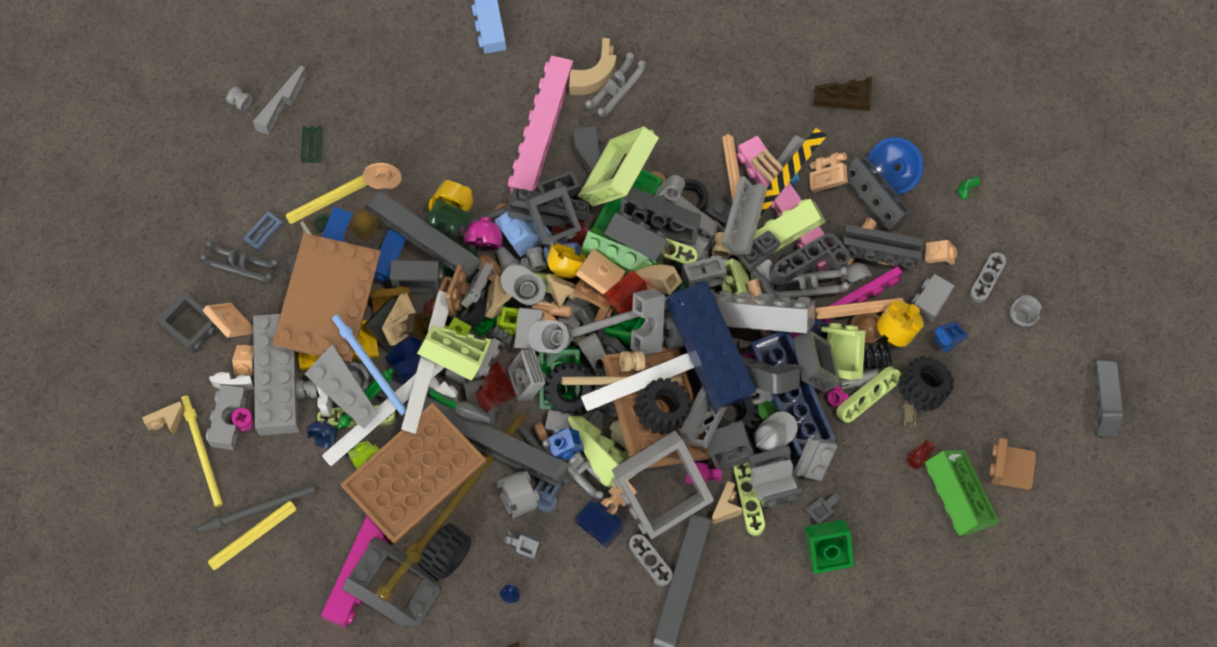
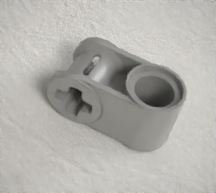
M593 333L577 342L596 372L597 370L605 371L604 364L600 365L597 362L598 359L602 360L603 356L606 355L597 335Z

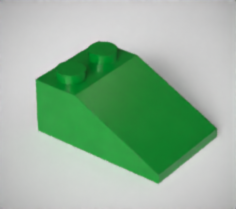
M567 347L559 353L539 352L542 372L548 378L550 372L564 362L581 363V348ZM560 381L559 391L564 397L575 399L580 396V385H562ZM544 384L540 389V409H554L555 407L548 403L549 400L545 396Z

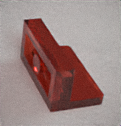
M632 270L604 293L603 297L615 308L616 315H619L633 308V293L645 291L648 288L646 281Z

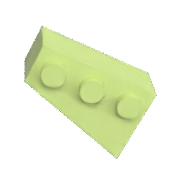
M431 326L417 354L472 381L481 366L492 339L480 340L474 338V335L468 334L463 336L456 334V331Z

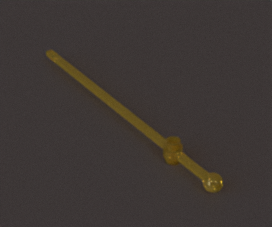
M524 411L519 413L505 431V434L512 437L527 417L525 413L520 419ZM487 454L485 457L487 462L466 481L420 542L409 546L406 560L388 583L381 585L377 589L376 595L380 600L388 601L392 598L394 587L414 562H420L421 555L429 541L439 531L495 457Z

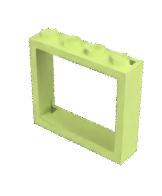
M643 126L610 139L578 196L593 207L627 196L659 137L654 134L652 129L648 130ZM626 154L615 176L613 177V179H611L619 163L621 162L623 156Z

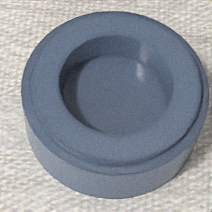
M556 497L551 504L546 499L538 500L537 507L541 512H552L557 505Z

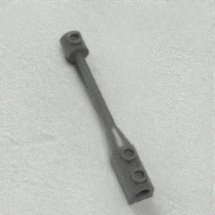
M570 171L537 183L538 190L535 192L544 193L559 186H565L571 199L580 193V185L574 172ZM508 206L451 227L448 222L437 221L434 223L433 228L454 240L453 234L465 230L471 222L479 221L480 217L491 218V220L496 219L508 211Z

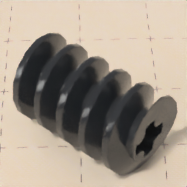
M886 342L884 347L882 343H877L876 348L873 343H870L868 348L865 344L863 365L866 363L867 367L871 368V364L874 363L875 367L878 368L879 363L882 362L883 366L886 367L888 361L892 365V347L889 342Z

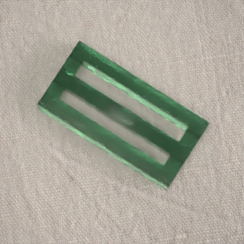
M303 126L301 162L321 163L322 126H318V128ZM317 132L316 158H313L314 133ZM307 133H310L309 158H306Z

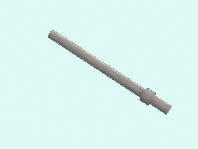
M665 303L664 309L668 310V307ZM631 310L571 329L570 332L573 338L639 317V315Z

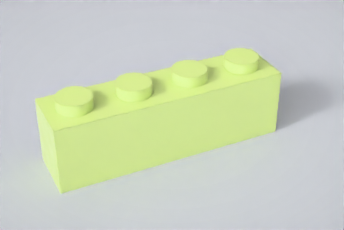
M805 199L800 201L794 209L784 211L779 218L769 220L764 224V227L759 230L756 229L754 239L769 230L781 242V245L775 251L777 252L826 223L817 204L811 199Z

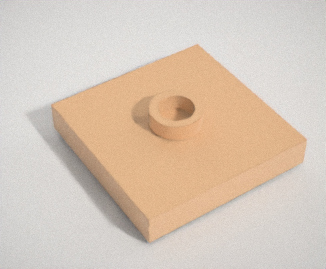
M593 248L576 275L609 298L626 271Z
M232 303L208 305L203 310L227 338L253 333V325Z

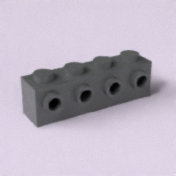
M857 157L847 167L848 184L856 189L858 196L866 201L870 211L879 217L881 224L886 229H898L913 214L867 157Z

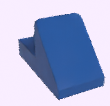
M957 322L939 326L934 331L937 335L933 340L947 353L969 336Z

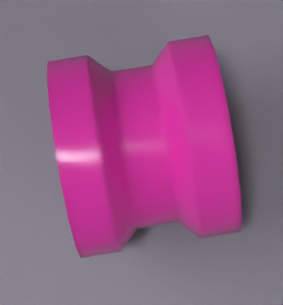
M238 408L233 412L231 419L239 431L245 432L252 428L254 419L249 410Z

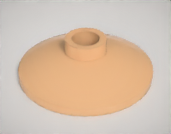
M387 163L371 164L363 172L365 183L375 189L395 188L400 184L402 177L401 172L395 166Z

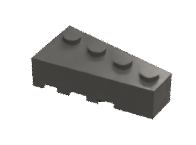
M631 187L627 196L621 198L620 215L625 213L633 217L632 222L636 224L642 222L650 226L649 231L653 233L659 231L667 235V238L670 240L696 244L701 222L700 214L634 187Z

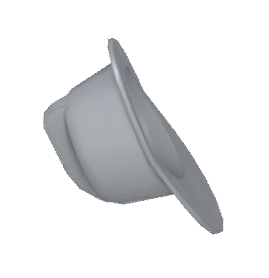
M512 265L507 267L502 273L501 284L503 289L519 302L525 305H534L543 299L546 293L544 281L526 267Z
M537 321L528 332L530 346L535 351L543 353H559L566 349L570 342L574 340L567 326L560 321Z
M784 411L771 415L756 429L754 436L756 446L762 452L785 447L796 436L798 428L795 418L790 413Z

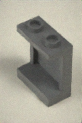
M789 446L749 456L748 464L750 470L791 460ZM794 468L792 470V477L797 485V489L763 498L760 500L762 508H775L782 502L794 503L800 500L803 495V489L799 486Z

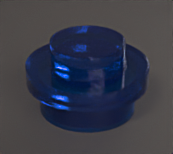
M505 585L500 590L499 595L506 603H514L520 599V591L514 585Z

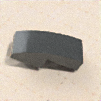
M769 230L753 240L754 245L751 247L750 254L738 255L739 261L750 272L767 260L781 245V242Z

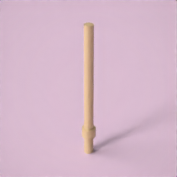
M681 376L670 377L671 382L676 380L679 382L678 385H681ZM562 377L561 382L562 385H610L627 377Z

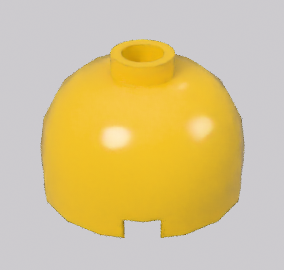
M556 243L555 246L552 244L547 255V264L550 270L554 272L553 275L563 280L564 278L571 279L577 277L576 273L586 260V257L582 253L579 256L574 253L575 249Z

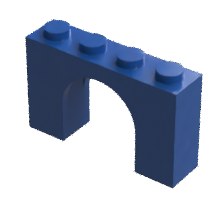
M334 206L321 237L345 242L344 233L352 213ZM388 230L380 248L381 255L374 281L379 283L388 282L391 272V260L398 259L406 240L401 234Z

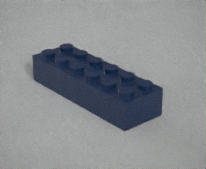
M705 281L670 294L665 301L714 412L748 399L757 391L708 282Z
M777 332L754 341L747 347L754 360L775 367L785 364L799 365L790 332ZM801 373L799 388L780 394L771 393L772 401L770 402L775 413L783 411L790 413L797 422L798 430L796 436L788 443L794 458L802 455L809 437L832 442L836 440L813 386L802 381Z

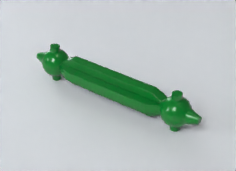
M392 368L381 372L385 380L389 382L392 378ZM374 380L364 393L371 402L382 388ZM347 413L340 416L337 428L341 429L342 427L349 426L353 418Z

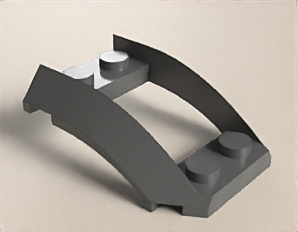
M375 536L369 542L370 545L349 578L346 579L342 590L382 613L400 627L421 626L442 591L436 577L420 566L419 562ZM388 556L423 578L422 583L404 612H401L384 599L367 590Z

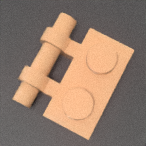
M836 152L826 158L820 157L810 163L811 169H816V171L810 173L811 191L815 193L848 183L847 165L841 163V161L847 159L845 152Z

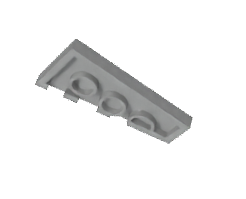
M332 344L307 370L305 375L365 429L378 413Z

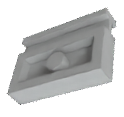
M487 262L475 274L463 297L461 304L466 308L472 302L476 303L481 296L480 292L488 281L487 277L493 266Z
M495 338L491 340L481 366L473 380L476 381L482 375L486 376L491 367L488 365L491 358L495 359L500 351L498 348L500 341Z
M809 437L794 470L795 474L822 481L837 449L836 443Z

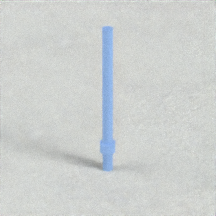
M339 314L333 316L332 320L339 328L340 335L343 339H347L400 415H405V406L354 337L353 330L350 326H346Z

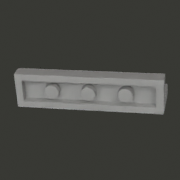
M740 177L722 240V244L732 255L750 254L767 192V187L764 184L752 185L746 177Z
M703 386L691 407V412L688 414L689 416L686 418L680 434L686 445L707 448L727 407L714 412ZM714 416L712 422L704 425L705 419ZM706 432L704 440L696 439L698 435Z

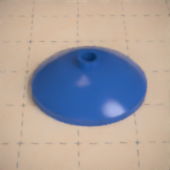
M898 137L885 139L879 142L868 156L870 162L898 195L912 190L922 177L924 170L922 154L917 146L909 140ZM897 164L901 165V169L899 171H896L895 169Z

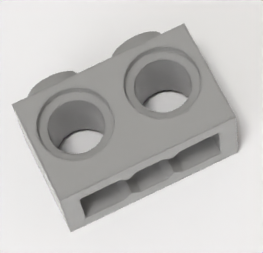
M721 256L683 264L680 277L685 289L705 281L708 282L709 287L724 284L727 271Z

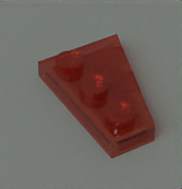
M498 361L492 364L475 395L480 407L485 412L516 397L513 385Z

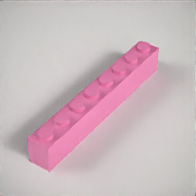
M551 56L550 61L545 64V77L540 79V92L534 98L535 108L529 114L528 120L530 124L529 127L526 126L524 129L523 137L525 139L523 143H520L518 154L520 155L513 164V170L515 171L513 176L510 175L507 186L510 187V194H512L514 187L534 192L536 190L570 82V70H573V60Z
M757 135L738 145L736 156L740 164L744 163L748 176L751 179L754 178L757 183L756 185L764 184L768 187L770 183L751 164V159L756 158L763 150H767ZM759 161L762 167L775 179V176ZM789 182L769 207L771 209L774 208L777 213L776 216L779 218L781 213L788 209H794L802 200ZM817 227L795 240L797 249L824 235L821 228ZM825 260L814 266L820 272L830 268Z

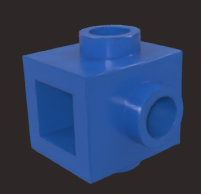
M571 428L560 429L555 432V435L549 437L551 453L563 460H569L575 457L574 454L585 450L580 433L577 430Z

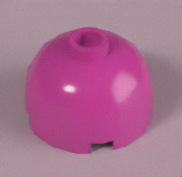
M480 217L479 221H473L467 226L463 243L473 247L490 246V249H499L502 247V231L496 223L491 222V218Z

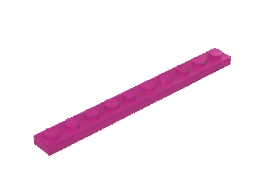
M897 266L829 306L866 302L867 298L872 295L874 297L880 295L886 287L896 286L900 282L902 271ZM835 318L819 319V321L828 325ZM790 332L792 339L801 334L797 332ZM747 352L746 354L742 355V356H745V357H748V358H751V359H752V357H751V355H750L749 352Z

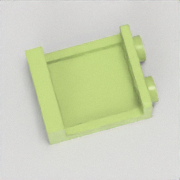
M829 323V326L822 327V331L828 332L827 341L832 346L839 378L849 380L862 379L865 330H858V326L846 325L843 328L840 323Z

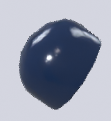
M315 421L307 427L308 438L314 437L316 446L330 449L335 445L337 430L330 423Z

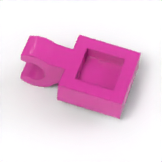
M695 463L705 484L707 480L721 481V469L708 470V464ZM687 473L686 483L693 484L691 478Z

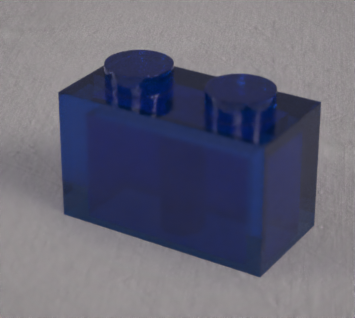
M590 500L576 516V524L604 547L608 548L623 531L622 521L613 514L611 516L607 513V509L600 502L595 503L593 500Z

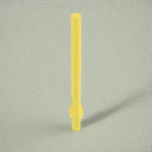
M189 396L181 397L185 410L183 414L185 420L189 423L215 507L222 506L220 493L196 421V411L192 408Z

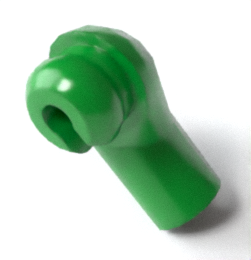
M978 176L960 183L957 190L960 199L969 198L970 189L981 185Z

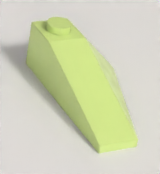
M569 416L567 420L572 429L579 431L585 449L583 451L594 473L605 486H616L613 482V479L616 477L611 469L629 459L628 451L622 452L615 446V441L601 436V430L584 417Z

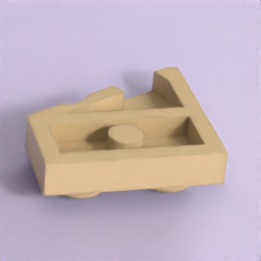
M402 293L382 326L390 346L396 345L409 336L406 333L408 314L416 312L407 293Z

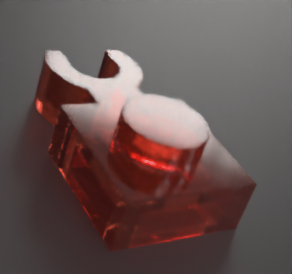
M579 222L581 231L576 232L577 236L570 239L563 237L558 239L559 242L563 239H566L567 243L584 242L586 238L585 222ZM565 223V228L553 226L552 234L572 228V224Z

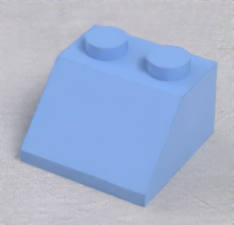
M508 211L494 220L520 257L526 254V251L539 244V236L533 222L509 218ZM544 225V228H545V230H546L547 236H548V237L551 236L552 234H551L550 231L547 229V227Z

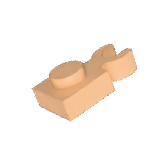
M627 480V483L629 484V486H630V488H631L633 494L635 495V494H636V490L632 487V485H631V484L628 482V480ZM613 486L608 491L611 494L610 498H605L601 502V505L604 507L611 504L607 510L610 514L616 513L618 505L623 507L626 505L621 496V493H623L622 488L618 489L616 486Z

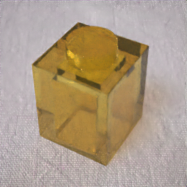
M362 208L349 222L352 232L366 241L379 228L377 218Z

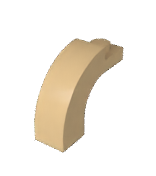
M602 38L601 59L596 66L587 70H570V95L594 93L603 88L614 75L617 63L616 55H613L614 46H610V38Z
M669 265L647 266L631 273L617 284L620 289L610 298V301L617 313L622 314L627 312L633 305V293L655 289L658 292L670 295L682 283V280L675 267Z

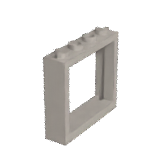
M673 431L611 469L616 477L613 479V482L618 489L622 488L623 493H621L623 500L626 504L630 503L632 507L629 509L635 520L638 518L640 521L637 526L643 535L647 533L651 539L714 501L683 439L676 431ZM676 450L698 493L649 523L626 480Z

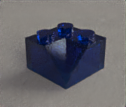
M411 335L400 341L385 357L401 385H404L417 373L421 355L417 353L422 342Z

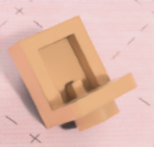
M949 240L926 243L925 261L927 263L947 261L950 265L955 264L957 250Z
M237 345L232 358L234 375H254V346Z

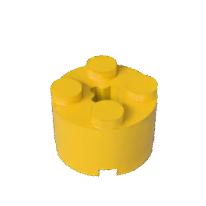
M445 180L429 202L430 213H434L437 221L448 222L450 226L462 223L473 206L472 190L457 182Z
M893 300L877 321L879 333L882 336L885 334L889 338L887 341L895 346H907L924 326L923 319L919 313L920 309L914 304L909 305L905 302Z

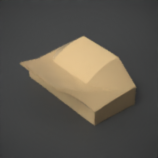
M496 275L488 287L485 316L491 319L501 313L502 305L512 297L503 289L501 276Z

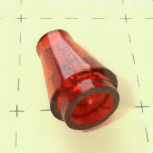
M926 440L908 453L906 458L908 465L915 470L923 468L931 452L934 450V445Z

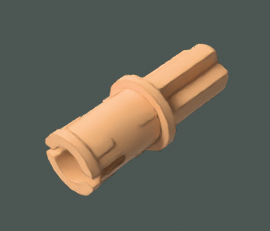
M540 301L532 305V309L545 311L554 316L569 319L572 314V306L562 305L559 308L554 301L552 303Z

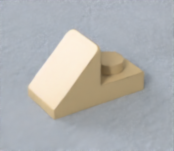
M550 274L547 275L546 278L553 300L559 308L562 307L566 297L573 300L577 298L585 300L574 294L573 290L577 284Z
M179 401L142 418L148 430L160 429L167 423L170 432L174 436L185 410Z
M727 481L712 516L711 523L717 524L742 514V508L731 504L737 494L734 491V483Z

